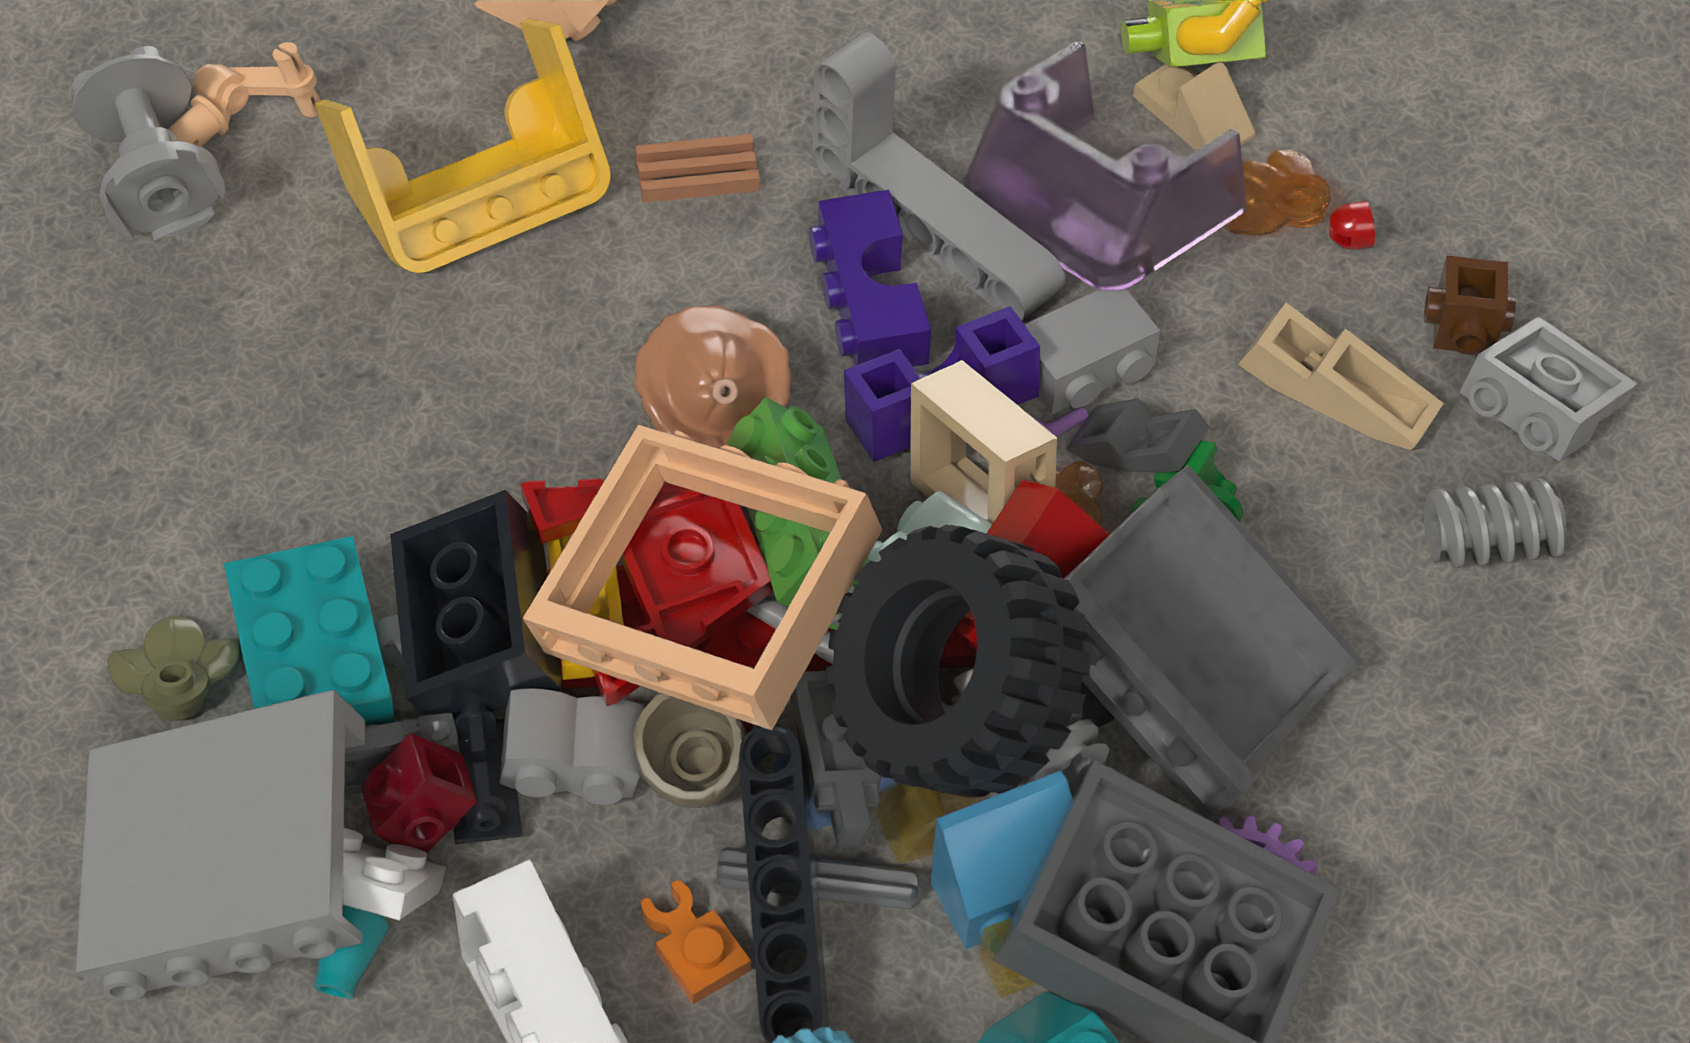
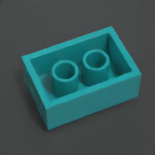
M353 536L223 563L254 709L335 690L365 720V726L395 722L391 693Z

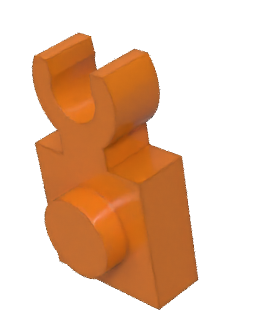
M676 880L671 883V894L679 904L675 910L661 912L646 897L641 900V914L645 924L651 930L668 935L656 942V953L691 1003L695 1004L750 972L751 960L714 909L699 918L695 917L693 914V896L690 889L680 880Z

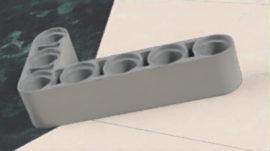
M862 32L815 68L813 158L818 170L824 176L830 173L841 182L838 187L850 196L889 190L904 238L908 241L914 238L927 248L923 251L927 256L952 275L958 272L969 281L966 286L995 308L1011 306L1021 321H1023L1064 287L1066 281L1062 266L1045 247L893 133L895 61L891 52L878 37L871 33Z

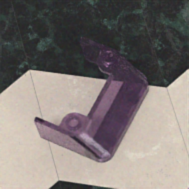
M1078 40L1027 72L1018 75L1003 87L964 177V186L1045 247L1055 256L1062 268L1090 286L1104 291L1122 290L1134 285L1247 211L1240 133L1233 129L1223 133L1188 157H1184L1174 150L1159 144H1144L1117 161L1072 135L1073 132L1095 119L1085 44Z

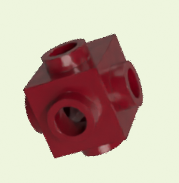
M409 733L381 764L374 767L367 779L360 785L369 814V822L374 834L391 844L400 843L420 849L425 853H428L452 830L477 802L463 755L412 733Z

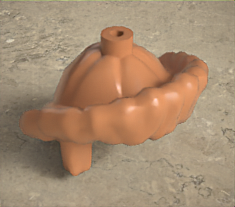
M720 305L691 306L663 318L661 324L648 335V341L637 352L634 367L636 377L633 383L635 391L641 397L643 411L651 418L652 425L656 430L671 435L677 430L686 434L697 443L719 449L721 446H728L727 440L731 437L732 431L739 420L750 415L765 397L784 407L789 404L792 380L791 371L788 366L790 355L788 349L782 345L780 338L767 325L750 320L745 314L731 311Z

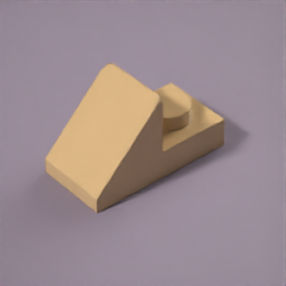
M1221 61L1200 74L1194 72L1189 66L1173 67L1165 64L1137 82L1134 86L1133 97L1212 165L1255 137L1256 132L1229 72Z

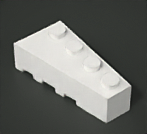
M530 859L453 893L462 958L507 1043H628L620 1027L616 1023L610 1024L603 1010L602 999L597 985L586 967H582L566 928L556 913Z

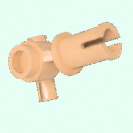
M291 42L278 45L280 50L276 48L273 50V58L279 67L204 65L197 71L193 79V90L197 96L191 100L192 108L173 123L168 130L176 135L178 141H185L202 147L217 133L222 136L229 131L228 125L231 115L239 112L245 106L249 95L290 96L294 98L303 116L316 117L318 113L315 110L316 106L314 103L321 100L315 90L317 83L315 73L309 65L303 64L297 46Z

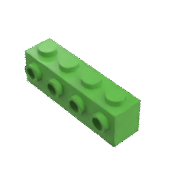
M765 397L750 415L739 420L732 431L731 437L727 440L728 446L741 450L751 459L774 466L778 463H788L801 469L808 476L834 483L835 480H842L824 428L818 425L808 413L796 406H790L787 409ZM748 508L777 602L789 607L830 532ZM869 556L867 557L862 568L865 566V564H867L870 561ZM855 579L852 586L856 588L859 582ZM830 624L829 628L838 630L836 625Z

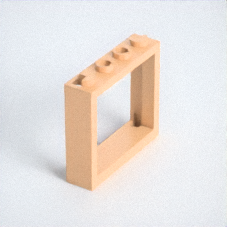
M638 425L524 615L523 620L546 654L772 730L837 614L844 595L849 592L855 577L860 572L883 529L867 494L850 489L847 481L835 480L834 483L808 476L801 469L788 463H778L774 466L751 459L741 450L731 446H721L717 449L697 443L686 434L677 430L671 435ZM664 482L830 532L754 669L587 614Z

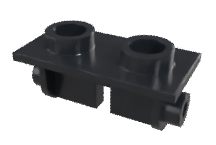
M474 701L466 703L461 707V714L456 718L455 726L460 753L463 755L477 802L453 828L455 845L523 837L518 792L515 788L500 784L504 719L496 720L495 715L488 711L487 705L483 702Z

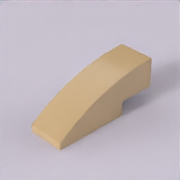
M1287 302L1266 323L1238 363L1240 367L1270 388L1371 438L1408 450H1412L1417 445L1444 404L1346 328L1334 339Z

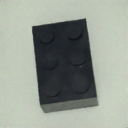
M506 489L390 534L406 699L424 715L452 713L455 722L456 718L461 714V707L469 702H483L487 705L488 711L495 715L506 711L511 690H562L558 657L544 653L523 620L524 615L548 577L544 544L540 543L528 512Z

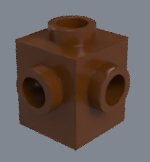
M1446 256L1439 286L1428 287L1424 306V323L1434 324L1433 349L1457 351L1462 354L1481 353L1499 341L1501 331L1511 332L1515 317L1516 298L1514 295H1508V262Z

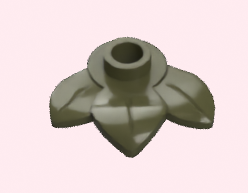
M169 616L158 621L148 630L145 635L144 647L112 652L107 661L108 671L113 684L120 691L143 695L146 704L159 717L165 720L178 721L190 718L201 711L206 703V696L210 685L231 675L236 669L240 659V650L237 639L221 638L205 642L202 630L194 620L183 616Z

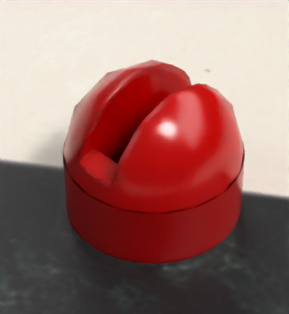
M1368 201L1347 203L1338 207L1329 218V237L1336 245L1348 250L1374 247L1375 227Z

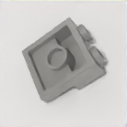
M1538 316L1479 353L1459 393L1469 399L1470 405L1476 413L1501 421L1517 432L1522 443L1528 449L1549 455L1560 462L1588 443L1599 422L1627 404L1638 384Z

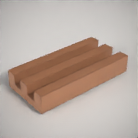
M752 134L635 145V158L642 203L760 191L759 170H757V159L754 152ZM744 170V171H739V172L709 174V173H714V172ZM685 175H686V177L670 178V179H660V180H651V179H655V178H665V177H675V176H685Z

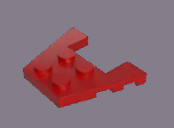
M602 478L578 479V486L546 487L545 480L527 481L520 484L522 499L541 544L572 535L603 485ZM664 482L620 557L648 623L633 629L692 649L772 593V583L768 574V568L740 505ZM592 669L607 707L618 703L640 687V685Z

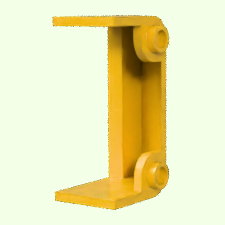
M531 18L519 22L539 78L520 85L507 99L505 119L512 139L410 181L407 179L401 161L395 154L380 147H365L351 107L326 99L314 103L348 193L391 261L397 266L414 273L431 271L590 205L605 194L610 183V167L560 24Z

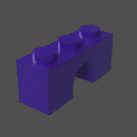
M889 190L818 201V226L809 227V242L813 260L815 263L825 261L828 271L827 273H822V288L826 306L828 309L838 308L841 320L835 321L839 353L841 357L851 355L854 366L898 349L903 352L912 367L929 364L931 328L917 282L890 286L880 284L871 279V277L878 274L901 270L903 235Z
M1011 306L955 327V346L951 354L942 364L926 373L917 374L900 349L844 370L845 419L873 462L911 448V383L959 361H964L1017 405L1039 397L1040 345Z

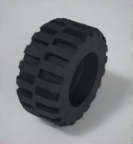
M946 524L941 528L927 526L916 529L906 535L907 540L897 538L879 551L881 557L879 562L869 561L855 577L859 582L855 591L844 595L837 610L843 615L838 630L831 629L828 648L834 650L833 665L826 666L827 686L829 689L835 690L836 700L830 702L838 726L848 728L843 736L854 754L858 757H863L867 767L881 777L894 779L899 784L968 798L985 797L991 792L1001 794L1016 788L1023 781L1022 776L1032 778L1050 761L1046 755L1050 749L1059 750L1072 732L1066 726L1072 713L1080 714L1086 697L1085 694L1080 693L1083 675L1090 676L1091 656L1090 653L1083 651V640L1090 638L1086 618L1083 613L1074 610L1080 604V601L1070 581L1061 578L1062 574L1059 567L1047 556L1035 553L1033 548L963 526ZM971 611L977 631V654L974 669L961 697L945 713L938 685L942 652L953 629Z

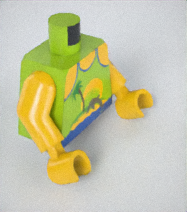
M1148 0L1149 17L1122 20L1121 38L1126 55L1152 51L1154 58L1173 67L1266 57L1262 2L1268 0Z

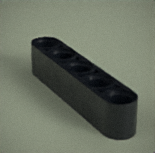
M775 724L772 730L760 726L755 727L746 734L740 744L739 751L759 1024L766 1043H773L782 1023L791 1017L803 1016L812 1020L811 1032L818 1028L829 1027L810 792L807 782L806 765L796 736L790 729L780 724ZM783 753L790 757L787 766L780 772L764 774L757 770L759 763L767 755ZM785 817L796 822L792 832L785 838L773 840L762 836L766 824L773 819ZM785 882L795 883L801 887L798 898L789 905L783 907L774 906L767 902L771 890L779 884ZM799 949L807 953L804 965L794 973L780 974L772 970L776 957L785 950Z

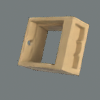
M959 361L911 383L910 483L926 497L929 498L934 493L942 491L993 524L1022 479L1032 480V482L1055 488L1057 437L964 361ZM966 443L989 461V475L966 457Z

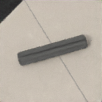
M725 847L721 850L717 864V882L720 886L749 890L746 849ZM815 857L819 899L900 909L913 908L916 902L918 874L913 869ZM785 882L777 885L770 893L799 896L801 887L795 883Z

